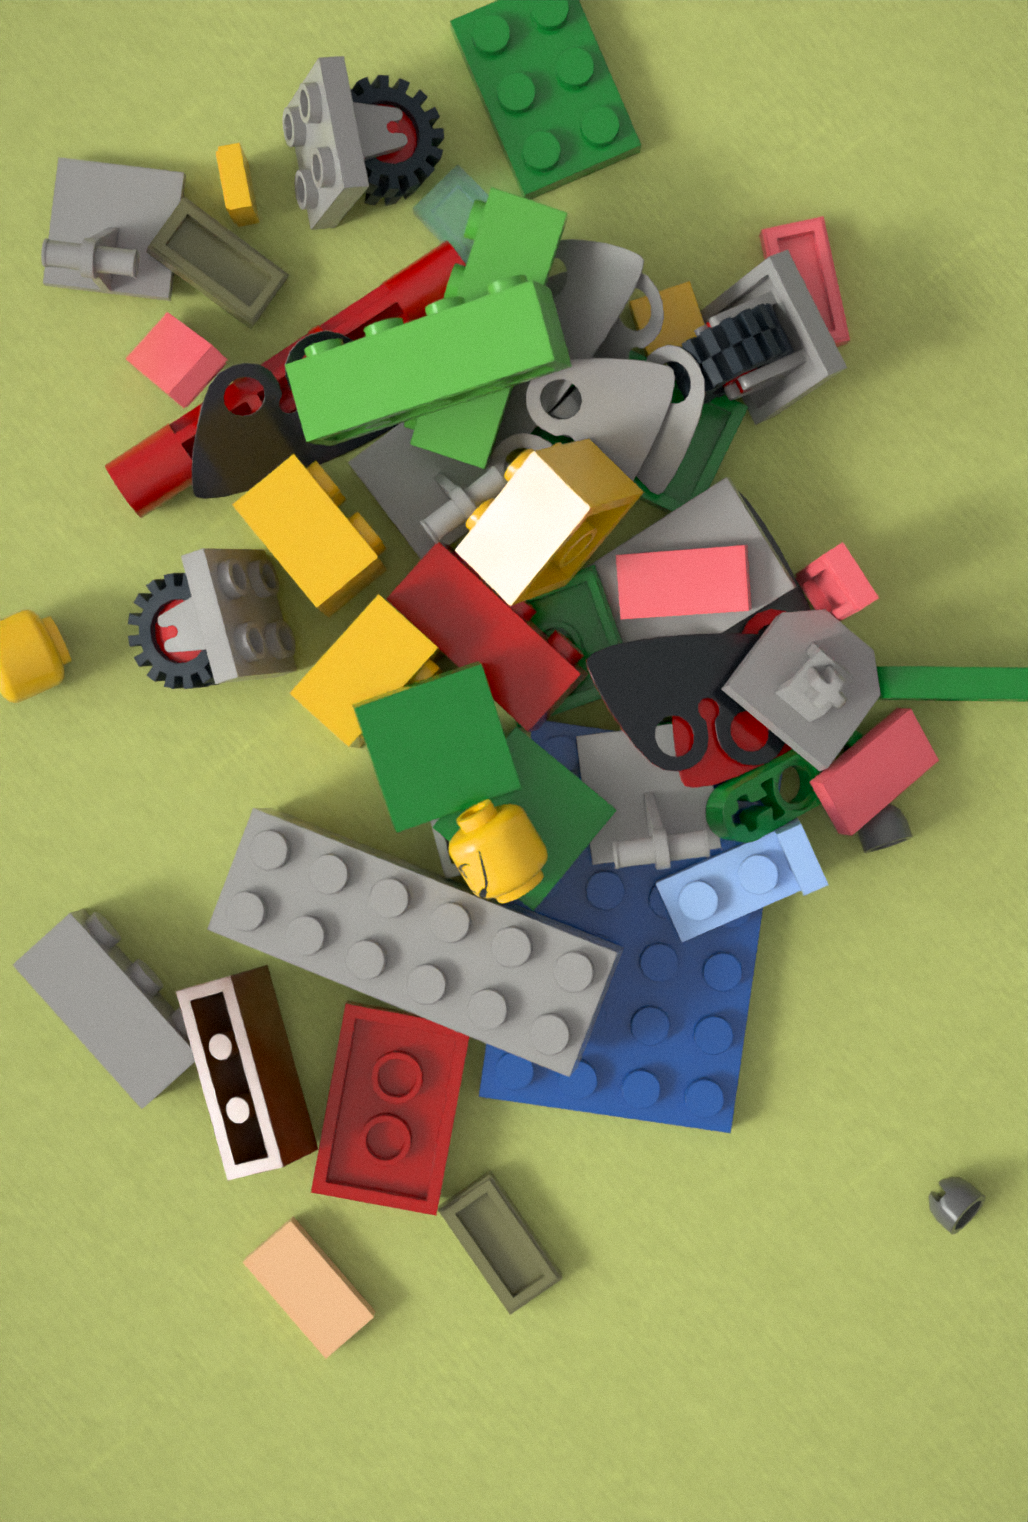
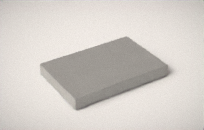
M730 477L724 478L587 566L596 565L623 643L663 636L723 633L797 587ZM748 545L752 610L620 619L616 555Z

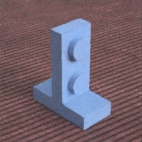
M795 818L754 842H743L656 881V886L681 941L684 942L799 891H802L805 896L828 886V882L802 824Z

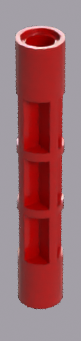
M445 240L383 281L382 285L320 326L316 325L307 331L306 335L260 364L269 369L278 380L282 392L279 407L283 412L293 413L297 410L293 392L290 390L285 376V363L289 352L298 341L310 334L325 330L341 333L356 341L366 337L365 327L378 321L402 318L405 324L426 317L425 307L444 299L446 287L455 263L466 266L449 241ZM237 378L226 388L224 394L225 405L235 415H250L256 412L263 404L265 397L264 388L254 378ZM202 403L171 424H166L105 465L118 490L141 519L192 486L193 448Z

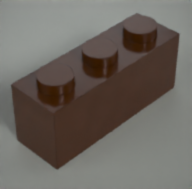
M268 965L176 991L227 1180L282 1168L319 1150Z

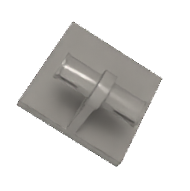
M58 157L49 237L44 239L41 252L42 265L45 267L43 284L50 287L171 301L174 272L150 256L146 251L151 241L183 199L186 181L185 173Z
M402 422L348 463L418 557L422 559L435 544L439 543L438 541L451 546L467 534L470 530L466 527V522L471 514L488 499H496L507 485V482L494 466L491 470H489L488 466L482 469L410 445L414 430L405 428L404 422ZM505 460L504 469L506 472V470L509 467V464Z
M672 724L658 725L655 730L658 746L664 753L676 757ZM623 730L576 736L581 780L617 810L590 842L593 865L614 862L615 868L619 869L621 867L655 863L656 869L660 870L670 868V861L698 857L707 858L710 857L711 849L721 848L720 838L709 828L705 814L707 800L714 790L713 785L698 788L685 787L681 781L679 771L662 770L650 763L634 746Z

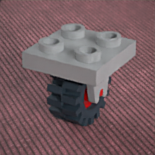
M344 56L320 57L317 59L292 100L283 111L285 141L289 147H295L299 170L295 174L296 199L302 210L307 209L311 230L335 228L364 192L366 193L365 204L375 206L382 197H384L385 206L396 204L402 196L404 199H407L414 194L432 174L443 153V149L437 147L444 140V129H433V125L440 118L436 107L426 112L422 109L421 105L428 98L425 93L419 89L413 98L406 94L410 82L401 78L398 79L393 87H389V75H377L371 85L368 77L358 80L351 89Z
M788 250L766 258L700 312L705 325L694 331L697 337L690 338L681 344V348L690 353L699 364L705 379V398L703 404L727 395L729 401L742 397L745 405L748 406V411L755 425L775 417L847 368ZM669 361L667 365L674 369L675 381L684 399H686L691 389V379L688 371L682 364L676 361Z
M203 548L182 555L185 573L163 575L164 579L152 580L146 585L151 593H139L133 602L141 607L143 611L142 613H129L128 624L139 626V635L128 636L129 646H142L143 652L134 657L139 667L153 666L147 673V676L154 682L165 681L164 687L171 689L202 688L222 683L276 678L297 671L293 658L296 648L294 635L289 625L283 620L276 595L279 590L278 576L274 566L266 558L264 549Z

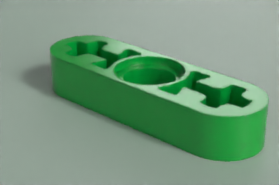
M876 666L881 694L877 700L1028 702V667Z
M856 730L853 732L843 746L844 752L863 737L860 732ZM791 749L769 763L734 777L716 787L710 794L706 804L707 824L711 831L719 838L744 843L754 842L821 804L810 781L822 771H818L795 750ZM792 766L799 775L800 787L797 795L791 801L786 802L780 795L778 783L783 771ZM760 800L764 805H753L739 814L741 824L732 822L731 815L739 810L737 801L756 802Z

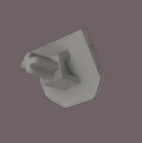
M826 609L783 612L776 616L722 688L726 694L818 771H823L830 766L881 695L874 650Z

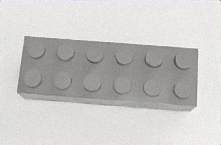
M253 808L207 930L568 1077L579 1066L624 947L511 902L498 903L496 898L485 899L478 897L471 891L468 885L450 878L445 879L443 875L274 808Z

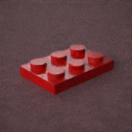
M347 1001L343 1014L311 1193L437 1216L470 1036L411 1012Z

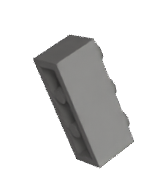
M85 909L71 912L20 957L13 966L138 1106L143 1109L195 1062L181 1009L179 1007L175 1011L159 993L164 987L163 983L146 963L140 959L132 963L116 944L121 940V937L104 916L98 912H94L90 916Z

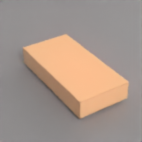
M294 1216L252 1251L243 1261L244 1265L325 1358H328L375 1316L376 1311Z

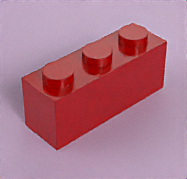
M438 541L439 543L435 544L386 600L458 667L476 661L480 662L493 700L527 732L538 730L587 677L588 673L577 664L584 657V654L558 630H555L548 637L530 620L537 611L527 600L510 606L455 551L456 549Z

